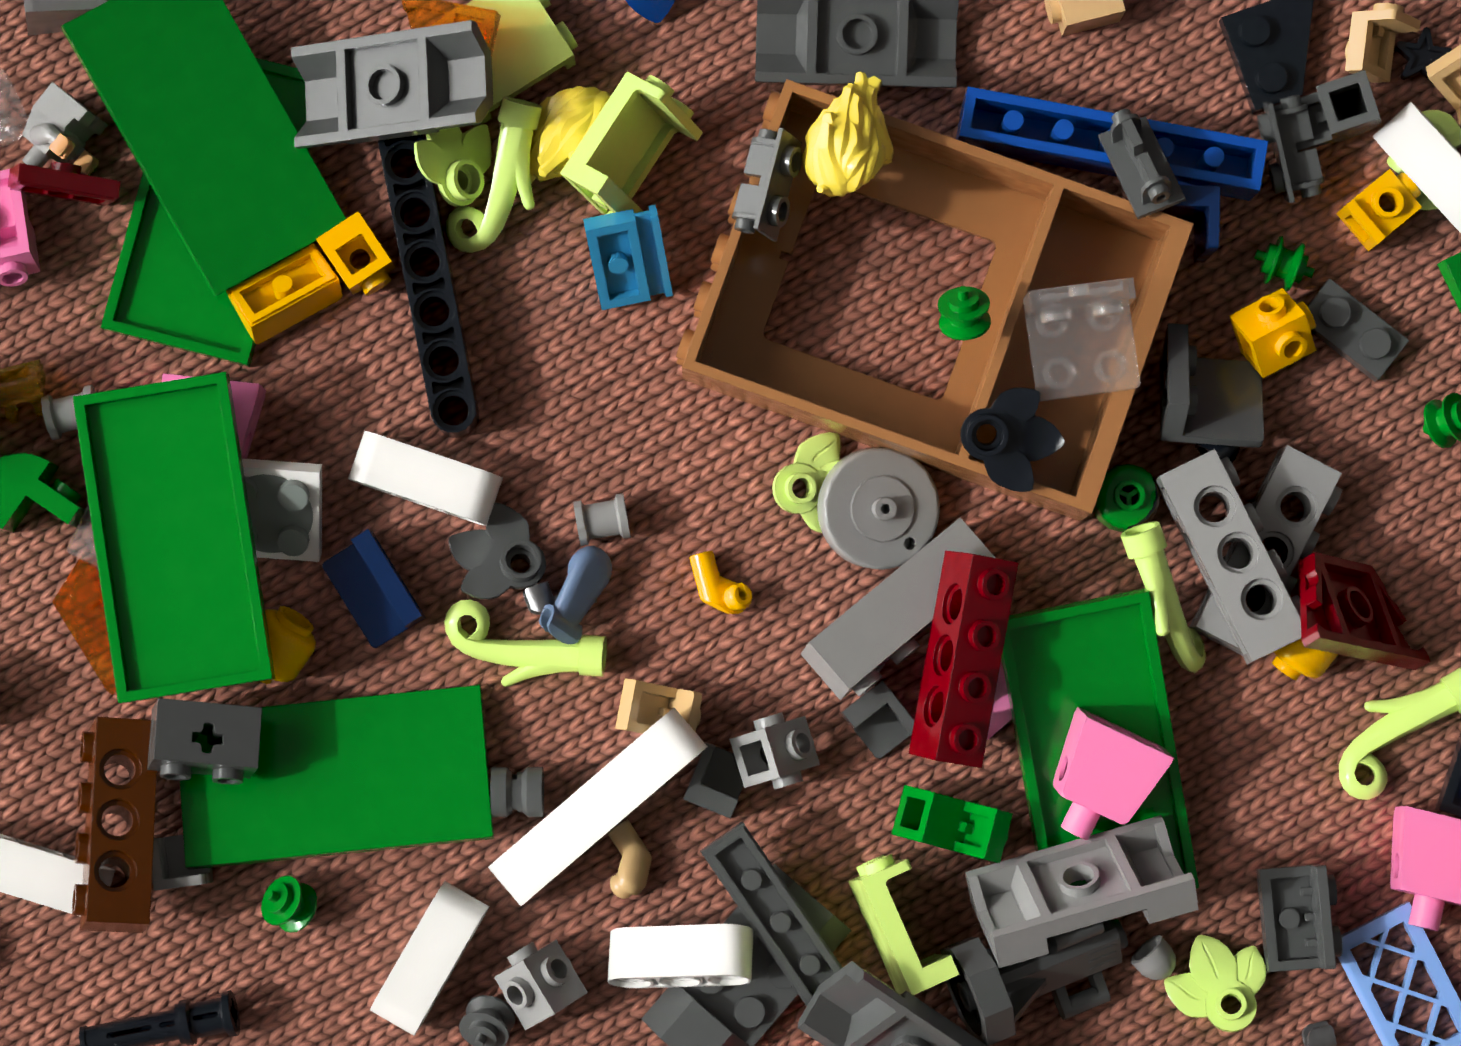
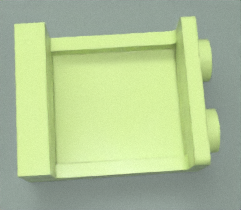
M472 0L434 24L441 25L473 20L477 23L490 49L492 56L493 106L481 124L473 125V127L482 125L492 119L490 112L501 106L503 97L514 98L561 67L565 66L568 70L576 65L572 50L577 48L578 44L566 24L561 21L555 25L545 9L551 5L549 0Z
M629 72L625 73L560 172L603 215L633 209L634 213L643 212L632 198L673 135L680 132L698 141L703 133L691 120L694 112L685 104L673 98L674 90L655 76L649 75L646 80H643Z
M892 854L886 856L881 855L857 866L856 868L860 876L849 880L848 883L895 991L899 994L907 991L915 995L960 975L951 955L934 954L919 961L886 886L888 879L912 869L909 860H894Z

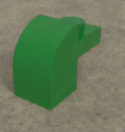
M15 453L0 457L1 529L13 533L34 502L68 525L76 528L79 527L89 511L78 504L82 495L61 480L56 479L52 486L48 484L58 470V465L42 457L27 453Z
M904 785L891 834L1000 864L1004 846L1008 840L1013 813Z

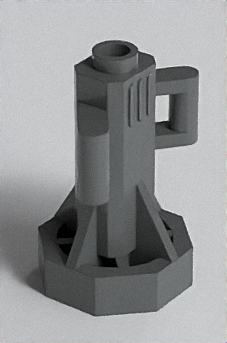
M1117 919L1049 937L1047 938L1049 954L1002 968L998 967L992 950L986 949L978 937L966 938L941 948L940 952L942 955L952 956L960 974L946 980L959 1017L969 1033L986 1044L985 1046L993 1045L1016 1035L1015 1022L1035 998L1051 992L1058 1013L1063 1020L1111 1001L1102 970L1122 962L1121 949L1128 947V940L1121 923ZM1088 977L1091 985L1090 988L1068 996L1065 988L1066 985Z

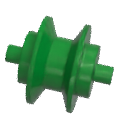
M1280 236L1276 244L1269 243L1265 252L1257 249L1254 259L1262 261L1260 272L1265 273L1263 283L1267 284L1275 276L1284 279L1285 291H1289L1293 283L1299 284L1303 275L1312 278L1315 268L1307 266L1309 256L1304 254L1305 244L1301 243L1293 251L1285 248L1284 238Z
M960 286L945 292L938 300V310L941 314L939 328L942 333L956 340H971L985 334L991 326V317L988 313L990 308L988 295L980 289Z
M1458 393L1446 395L1443 402L1437 399L1431 400L1424 408L1423 431L1441 448H1450L1456 443V440L1461 441V395Z
M282 876L270 884L263 896L261 904L263 918L271 925H279L286 932H298L305 928L312 920L317 908V894L310 885L299 883L297 879L291 876Z

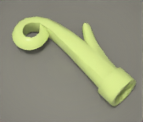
M503 97L498 121L501 122L498 146L485 215L473 207L461 206L455 208L446 220L445 232L447 238L460 251L473 253L484 250L496 240L507 221L517 190L525 209L532 210L534 208L535 202L530 177V149L533 130L538 128L542 111L541 105L518 98ZM465 219L472 221L476 226L477 233L472 237H468L462 231L461 226Z
M1152 521L1134 526L1124 531L1120 536L1128 558L1135 560L1145 589L1149 591L1156 633L1158 636H1165L1171 652L1180 666L1189 672L1196 673L1203 668L1205 663V646L1198 632L1187 626L1164 549L1167 547V542L1160 522Z
M470 599L460 600L453 604L446 613L444 620L445 632L452 645L458 650L478 660L518 667L503 676L501 684L504 687L512 686L530 678L555 673L579 672V675L604 676L607 656L606 636L582 635L576 644H565L557 639H485L490 627V616L482 604ZM464 615H471L476 619L477 628L471 635L461 626L460 620Z
M1461 667L1442 677L1439 683L1424 690L1401 697L1365 702L1364 708L1368 712L1389 714L1373 723L1356 737L1343 753L1339 763V780L1344 790L1350 796L1369 800L1380 795L1387 785V771L1378 758L1371 753L1455 712L1461 714ZM1358 764L1367 766L1373 771L1374 779L1371 784L1361 785L1357 781L1355 770Z

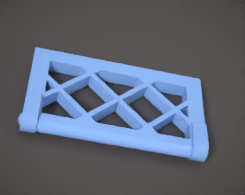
M1405 902L1341 935L1342 955L1338 959L1383 1046H1399L1395 1038L1396 1029L1422 1037L1421 1046H1429L1430 1041L1437 1042L1432 1046H1461V1001L1424 929L1408 924L1412 908L1410 902ZM1400 923L1403 924L1414 945L1412 952L1385 944L1390 928ZM1379 935L1378 941L1371 939ZM1363 942L1376 946L1367 975L1362 974L1350 949ZM1383 949L1410 957L1401 987L1375 978ZM1417 960L1422 961L1437 990L1435 998L1409 990ZM1373 983L1399 992L1391 1022L1385 1019L1371 991ZM1407 995L1433 1003L1425 1033L1398 1024ZM1441 1006L1447 1009L1458 1031L1445 1039L1433 1036Z

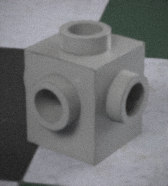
M782 712L753 721L756 731L729 739L744 788L770 780L774 790L803 781L802 770L820 765L805 716L785 722Z
M557 940L539 950L534 942L527 944L509 955L507 959L511 967L494 977L506 1001L514 1010L525 1030L555 1015L588 993Z

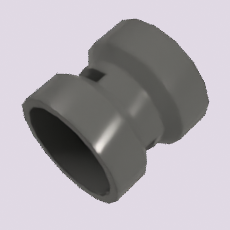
M491 767L490 798L492 818L508 817L513 810L523 812L527 817H544L543 767H527L523 772H517V774H513L508 767Z

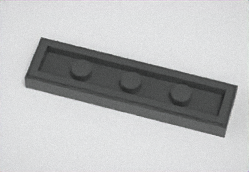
M740 822L704 847L700 852L807 1006L818 986L843 967L745 824Z

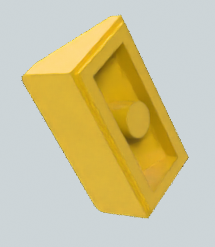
M314 243L226 290L227 296L255 344L268 340L337 302L343 296L339 278Z

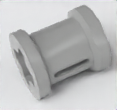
M93 385L84 386L83 392L55 399L50 395L41 397L44 422L53 441L61 439L62 433L77 430L73 397L96 393Z
M623 493L616 494L614 500L584 505L581 500L573 502L581 546L589 545L590 539L621 535L623 539L631 538Z

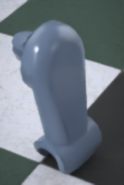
M585 546L571 557L568 564V575L554 606L547 604L541 612L540 626L562 643L576 644L579 642L583 632L582 626L579 623L611 578L612 563L610 557L604 550L596 546Z

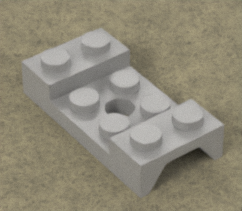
M1161 815L1091 835L1088 840L1076 839L1004 860L1000 864L994 863L965 872L971 904L999 968L1049 954L1047 938L1131 913L1143 911L1148 923L1152 924L1199 910L1195 879L1191 872L1184 874L1179 866ZM1079 880H1085L1087 882V884L1082 886L1070 885L1071 883Z

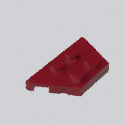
M1313 552L1299 561L1301 640L1304 647L1416 670L1431 662L1424 647L1418 650L1411 649L1397 626L1407 620L1397 604L1388 595L1385 585L1373 566L1318 552Z

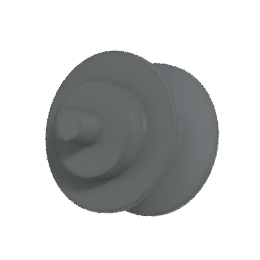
M489 995L476 996L468 1002L466 1015L460 1021L459 1030L462 1037L472 1046H505L509 1039V1031L514 1027L516 1021L515 1013L505 1001Z

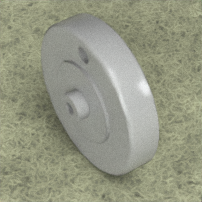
M873 447L850 453L832 467L825 477L819 492L817 514L822 534L835 553L856 566L884 570L902 566L931 541L939 520L940 504L935 483L929 472L919 461L890 448Z

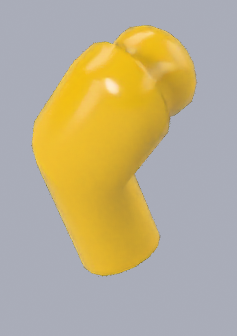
M713 551L689 557L700 599L705 604L726 614H739L750 606L753 599L751 589L742 582L738 584L720 576Z

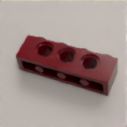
M945 550L908 754L936 761L982 768L1019 565L1018 562Z

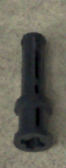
M231 990L222 992L220 998L191 1003L189 999L180 1000L178 1004L174 1005V1010L130 1017L89 1027L82 1026L79 1029L80 1046H150L179 1040L181 1044L189 1046L197 1044L198 1038L227 1033L229 1037H234L240 1034L239 1012L236 999Z

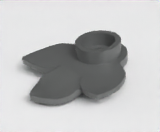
M494 503L486 530L465 531L451 535L448 539L450 551L455 561L462 568L469 571L462 581L461 591L474 598L494 599L504 594L510 588L527 589L536 585L545 573L546 559L540 547L530 541L528 522L521 514L504 504ZM522 559L529 564L530 568L526 572L519 573L512 569L511 563L514 560Z

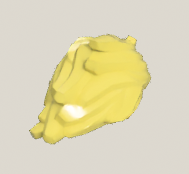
M862 71L856 73L854 84L848 83V85L844 86L842 94L832 101L828 109L822 110L816 121L809 128L805 137L806 147L802 156L803 168L809 180L817 186V192L825 194L830 198L836 196L844 197L846 194L855 192L861 186L867 184L875 177L882 166L892 162L894 154L893 145L885 124L884 115L877 103V93L882 84L881 79L875 76L867 78L866 74Z
M576 86L546 97L540 103L542 111L538 128L533 130L530 149L531 184L535 179L542 182L563 177L560 172L611 95L608 92L601 91L594 86Z

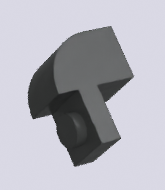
M1365 70L1316 86L1317 92L1300 97L1302 104L1307 103L1308 114L1314 138L1297 142V152L1316 148L1331 142L1336 144L1363 134L1381 124L1380 114ZM1281 104L1274 106V110L1282 108Z

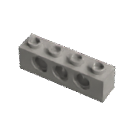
M1287 445L1278 450L1252 505L1263 524L1264 530L1258 533L1261 541L1271 540L1280 548L1281 561L1287 572V576L1281 580L1290 596L1297 582V578L1291 576V573L1299 558L1307 557L1315 548L1320 534L1313 530L1321 514L1329 516L1336 506L1342 493V489L1336 486L1342 473ZM1285 495L1297 497L1303 505V516L1298 522L1287 520L1281 512L1280 505ZM1232 542L1224 557V561L1232 568H1244L1249 561L1248 550L1241 543ZM1254 588L1258 594V605L1252 612L1257 615H1266L1272 608V598L1266 590ZM1208 589L1189 627L1242 656Z
M1214 449L1160 475L1156 480L1159 491L1246 664L1248 665L1300 640V598L1298 595L1290 598L1281 580L1287 576V572L1277 552L1274 549L1266 551L1258 535L1259 532L1264 530L1263 524L1251 503L1243 505L1235 489L1236 486L1240 485V479L1230 459L1225 457L1220 460ZM1207 496L1219 498L1226 508L1224 520L1210 522L1204 519L1199 511L1200 500ZM1238 542L1246 547L1249 553V561L1246 567L1236 569L1226 564L1222 556V550L1226 543ZM1262 588L1270 594L1272 608L1268 614L1257 615L1249 610L1246 604V594L1249 589Z

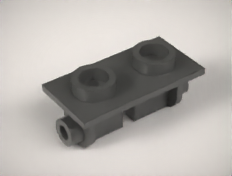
M1300 94L1280 99L1282 108L1274 110L1273 103L1269 101L1262 102L1265 114L1257 115V122L1261 139L1269 141L1268 144L1272 143L1276 163L1269 164L1268 170L1274 193L1283 192L1284 200L1289 203L1295 202L1293 191L1296 190L1301 191L1302 198L1321 194L1320 184L1325 181L1322 176L1317 149L1311 148L1297 152L1296 148L1297 142L1314 138L1307 103L1302 104Z
M1129 109L1117 111L1111 118L1113 122L1111 130L1099 134L1098 138L1137 219L1186 201L1146 116L1139 118L1137 114H1132Z
M779 128L778 132L760 129L758 137H752L744 174L760 178L759 185L740 184L732 218L736 220L735 230L747 234H754L755 230H757L770 240L776 242L780 227L786 224L789 217L790 202L788 196L792 180L799 174L803 160L802 142L784 128Z

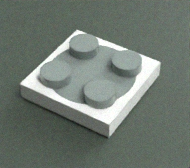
M242 459L257 558L319 562L322 554V464Z

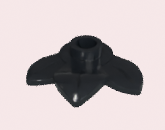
M1025 387L1008 389L996 398L990 408H981L970 413L961 426L960 437L966 451L973 457L984 461L987 474L993 482L1012 491H1031L1034 485V477L1030 461H1038L1053 454L1065 443V439L1051 422L1035 415L1040 401V392ZM984 424H990L996 430L994 440L989 443H982L977 439V430Z

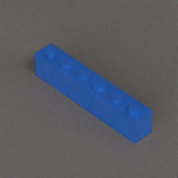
M967 87L962 102L956 135L957 140L1005 157L1117 177L1098 138L1099 134L1111 130L1113 124L1111 118L1115 113ZM1147 119L1179 185L1220 186V196L1251 201L1260 191L1269 141Z

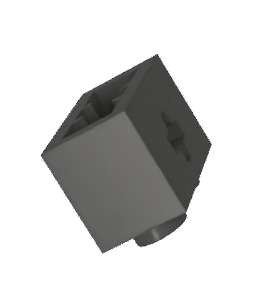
M158 698L151 714L147 770L160 771V777L168 780H189L192 774L212 775V781L218 784H242L243 778L250 779L258 769L262 707ZM200 734L206 735L207 743L214 745L209 753H203L201 744L195 742Z

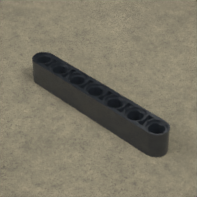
M422 134L379 140V151L430 414L433 422L443 434L452 438H461L469 435L476 428L479 421V408L435 183L427 180L420 170L410 178H401L394 173L395 165L401 158L405 156L415 157L414 143L426 140V136ZM423 205L430 209V217L423 226L410 227L404 223V215L411 206ZM425 253L436 255L440 259V265L433 275L421 277L413 272L414 262L420 255ZM434 302H441L449 307L447 320L439 326H429L423 322L425 308ZM443 351H451L459 357L457 369L447 376H440L432 370L434 358ZM453 400H460L468 405V416L459 425H448L442 420L444 406Z

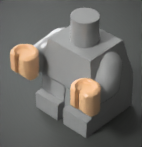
M52 82L33 105L22 136L33 144V147L22 161L27 165L43 167L50 158L56 162L66 163L69 159L75 160L74 164L82 167L81 172L90 176L98 166L99 160L83 147H85V142L94 133L100 136L108 125L72 95Z

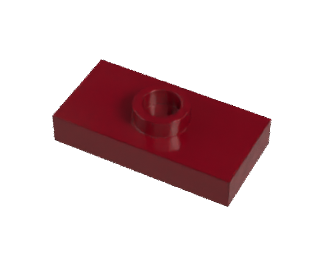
M52 162L51 168L19 163L10 169L7 187L15 191L106 206L119 199L121 181L81 174V166L70 163Z

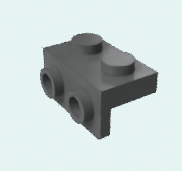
M1320 864L1256 869L1266 971L1279 972L1315 968L1325 970L1336 969L1335 957L1342 955V938L1339 927L1332 926L1330 905L1337 904V885L1334 875H1327L1326 865Z

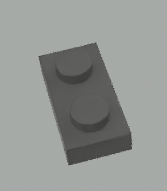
M1328 279L1307 305L1316 323V328L1312 329L1311 333L1374 382L1381 378L1409 342L1406 337L1331 279Z

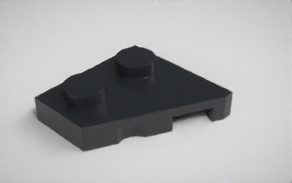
M1270 0L1221 17L1219 20V25L1252 114L1264 111L1262 102L1269 101L1273 103V106L1281 104L1280 99L1299 94L1300 97L1302 96L1314 0Z

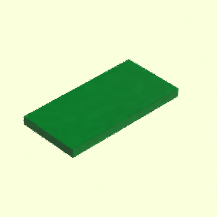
M109 0L62 25L63 33L214 297L317 241L316 238L346 219L307 148L298 149L294 147V137L298 132L223 0Z
M256 58L295 129L299 132L306 123L305 81L300 72L295 67ZM142 173L100 328L105 331L250 367L256 346L255 342L246 330L226 291L215 297L213 296L146 176Z
M221 372L74 396V410L118 703L123 704L275 679L229 374Z
M1144 588L1009 615L1002 664L1035 850L1039 851L1080 839V837L1071 834L1061 827L1072 801L1062 797L1053 787L1056 769L1074 712L1078 706L1164 747L1174 757L1170 767L1125 825L1161 815L1179 866L1184 874L1192 873L1196 889L1199 888L1149 591ZM1101 815L1091 835L1125 825ZM1079 880L1071 883L1070 885L1082 886L1087 884V882L1085 880Z
M481 686L262 707L258 769L250 779L243 778L242 784L226 785L213 782L212 775L192 774L191 779L180 780L185 868L192 870L494 839ZM200 734L195 741L201 744L203 753H209L214 746L207 743V736Z

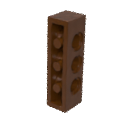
M96 717L90 732H82L80 762L89 763L88 782H80L77 811L78 813H86L85 833H77L75 864H83L82 884L74 885L72 897V915L81 916L80 930L143 933L150 925L157 771L147 770L151 720ZM113 763L122 765L127 769L130 781L124 785L111 783L105 776L104 767ZM106 814L121 816L127 824V833L121 836L109 834L102 826V817ZM106 864L118 866L125 876L124 885L110 887L104 884L99 876V868Z

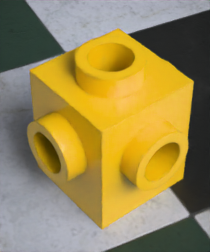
M1283 288L1229 315L1240 352L1262 378L1316 351L1311 330L1316 328V323L1311 311L1303 301L1296 304Z

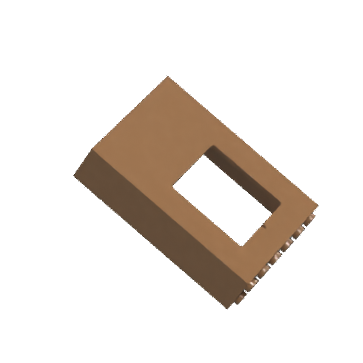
M786 79L781 93L774 90L771 91L762 117L764 121L761 129L778 132L779 128H784L802 142L801 150L803 154L806 147L805 137L809 128L816 121L822 110L828 109L832 101L838 97ZM883 113L893 145L894 154L892 162L882 166L873 179L853 193L986 239L995 245V251L981 288L990 300L988 313L991 317V326L982 336L962 341L944 395L941 399H933L767 340L764 337L768 318L789 261L780 258L781 253L792 255L816 185L809 180L803 168L802 160L800 172L793 178L788 196L790 202L789 217L786 224L780 227L777 242L770 240L757 230H755L754 234H747L734 229L736 220L732 218L740 185L737 186L728 211L729 218L727 223L733 224L730 236L720 233L711 258L712 265L710 270L716 271L713 283L702 282L693 310L695 312L693 317L699 318L696 330L692 331L686 328L677 351L676 358L678 359L676 364L682 366L683 380L825 431L838 433L842 437L870 447L890 448L915 458L926 467L1078 521H1082L1092 514L1194 223L1160 211L1137 219L1129 200ZM747 176L750 177L748 184L759 185L760 178ZM1015 387H1025L1040 392V401L1035 415L1051 422L1065 439L1064 445L1053 454L1038 461H1030L1034 485L1033 489L1027 492L1012 491L993 482L987 474L984 461L970 455L964 448L960 437L961 426L970 413L977 409L990 408L1002 392ZM990 424L980 426L976 434L977 439L982 443L993 441L996 436L995 427Z

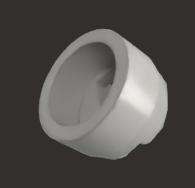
M1156 935L1136 950L1131 958V964L1144 977L1151 980H1163L1174 971L1176 956L1167 941L1161 935Z

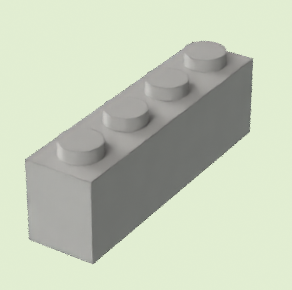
M961 517L814 637L801 652L802 657L840 701L851 691H854L859 697L862 696L882 678L877 669L890 659L896 665L900 664L920 646L915 638L928 627L931 630L945 550L995 558Z

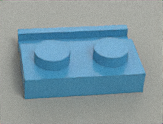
M656 204L649 205L648 211L634 213L633 209L583 219L602 310L651 301L650 296L665 293L666 297L673 296Z

